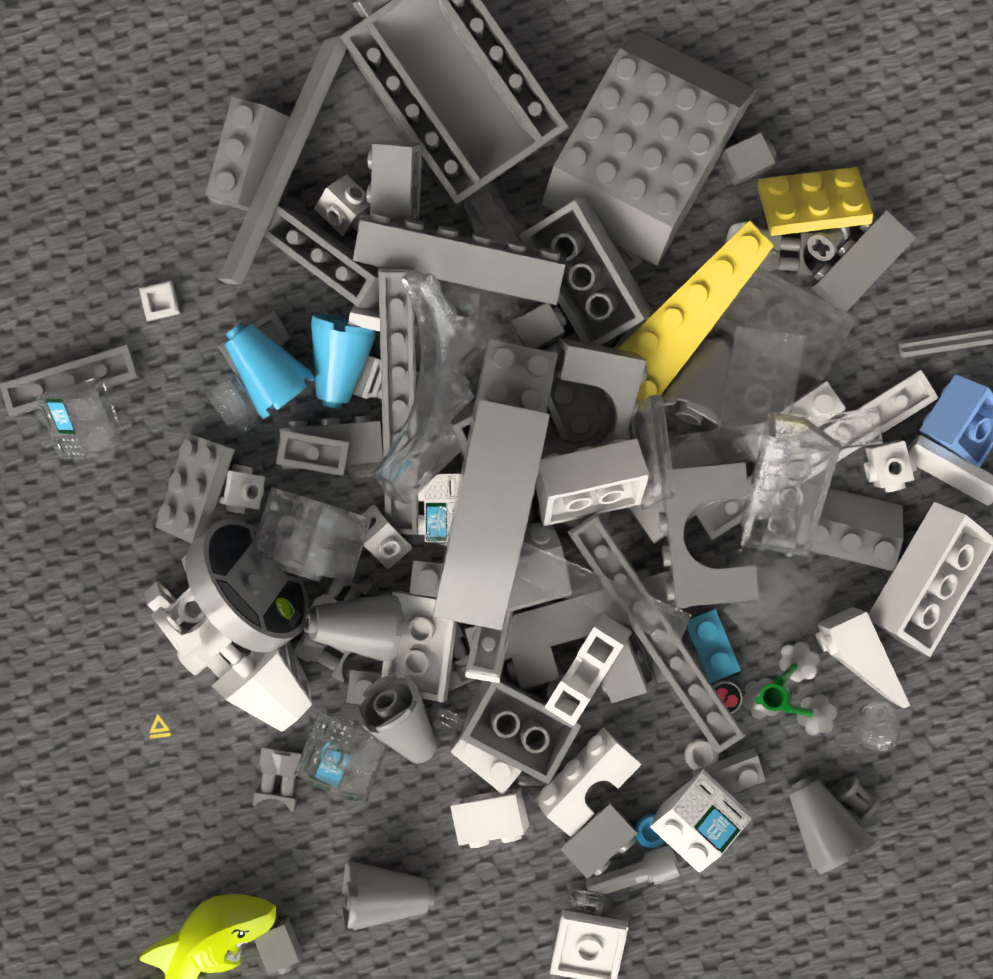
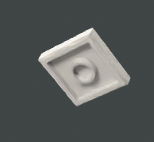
M562 910L550 974L577 979H617L628 931V921Z

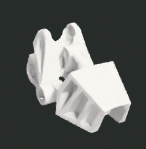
M185 555L181 560H182V563H183V566H184V569H185V572H186V566H185V563H186V555ZM156 581L144 592L147 606L154 611L151 614L152 618L178 651L176 655L180 662L194 675H198L208 666L219 678L212 687L224 699L281 732L296 722L312 705L310 683L297 656L292 654L294 650L290 641L275 651L262 653L251 650V653L247 656L244 652L240 653L231 644L232 641L210 622L196 602L190 587L178 599L159 581ZM222 655H224L231 662V664Z

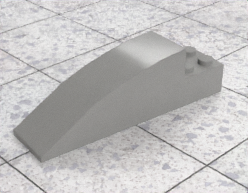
M491 339L488 341L433 617L502 630L528 522L550 414L546 412L557 353Z

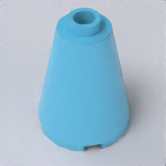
M317 313L312 315L311 321L316 397L322 400L323 406L342 408V403L350 402L378 332L376 330L351 326L348 324L349 319H344V316Z
M241 322L226 334L230 340L225 343V346L262 419L270 415L266 411L267 408L273 409L275 407L278 410L305 389L307 385L303 381L304 379L307 381L315 379V376L308 368L252 323L245 327Z

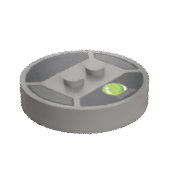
M223 520L215 523L191 543L187 551L185 563L190 589L203 613L223 635L241 647L264 653L279 649L302 632L305 615L309 612L308 597L304 584L292 561L269 536L242 521Z

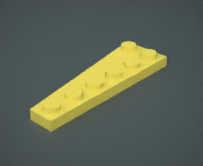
M752 221L746 223L618 348L619 350L637 353L646 360L647 376L644 383L640 384L637 394L639 404L646 412L652 409L703 339L712 330L716 322L775 246Z

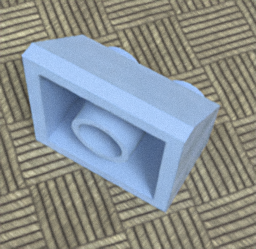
M955 374L951 382L944 387L941 397L933 410L926 415L919 431L927 439L980 467L993 448V392L986 386Z

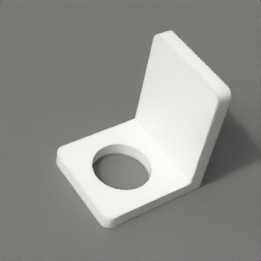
M372 505L350 525V528L363 546L387 569L391 568L412 549V546L393 528L375 505ZM376 518V522L371 529L362 531V527L367 520Z

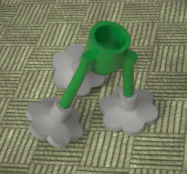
M799 641L795 645H785L781 650L783 658L779 661V667L784 671L782 675L776 678L775 683L769 678H762L759 682H748L745 686L746 694L742 697L743 707L751 710L752 716L756 719H763L766 715L775 716L781 709L787 714L795 713L797 714L798 723L805 726L806 733L811 736H817L820 732H831L834 727L833 720L837 717V708L829 704L828 697L823 694H818L814 698L806 697L801 701V707L794 706L790 703L792 699L791 690L785 685L789 677L795 682H800L804 678H814L818 672L816 666L820 662V656L817 652L810 650L809 645L804 641Z

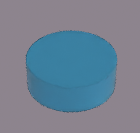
M654 813L641 816L635 825L637 840L647 848H657L665 843L650 828L656 815Z

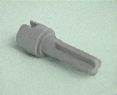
M668 845L645 852V856L642 857L643 861L587 879V890L592 892L589 895L595 893L600 897L648 880L658 885L679 877L681 873L672 847Z

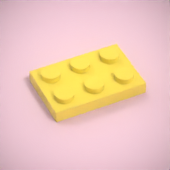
M858 167L758 179V191L771 236L872 224L873 212Z

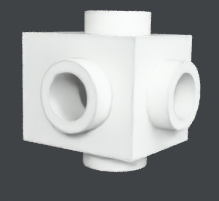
M346 174L325 189L314 209L339 234L344 236L353 229L358 231L360 219L364 214L369 215L371 203L367 202V194Z
M895 440L865 448L868 462L864 463V469L868 481L873 482L874 487H885V492H893L906 488L905 482L914 480L913 472L917 470L916 461L913 453L907 451L904 440ZM892 463V470L889 472V465Z
M233 464L232 470L227 472L217 503L225 504V511L245 514L246 508L259 510L264 494L265 477L252 474V467Z

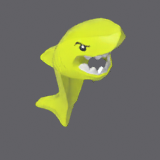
M225 894L212 897L202 902L190 913L179 932L144 950L139 956V960L159 967L165 973V979H196L201 971L214 973L234 969L241 964L242 944L251 942L268 932L273 926L276 919V907L266 899L244 894Z

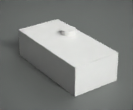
M934 502L868 615L871 622L901 643L931 657L993 551V537L967 515Z

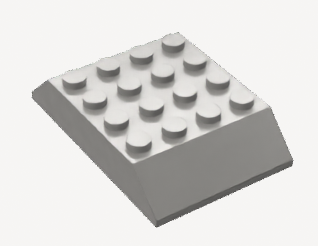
M392 0L340 36L361 73L407 140L411 143H422L423 163L456 206L568 129L563 118L481 0Z
M638 31L620 47L554 164L541 206L555 213L570 202L586 196L614 244L658 267L755 95L756 89Z

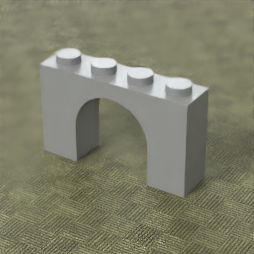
M559 338L554 374L561 380L602 388L607 398L608 410L601 428L585 440L567 442L545 438L541 459L553 453L560 455L573 453L585 446H592L593 448L605 446L617 439L630 440L629 425L631 417L636 415L639 405L637 394L640 384L644 383L647 376L646 360L634 352Z
M746 462L661 471V478L655 479L657 499L663 498L664 512H659L658 518L660 532H666L667 546H662L663 566H669L670 580H665L667 601L672 600L673 607L759 600L756 565L717 569L706 567L690 555L685 546L683 534L688 516L700 504L709 501L749 497Z

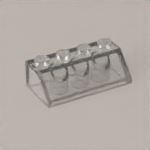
M769 412L748 490L749 497L746 498L741 517L740 545L809 556L841 450V444L806 418Z

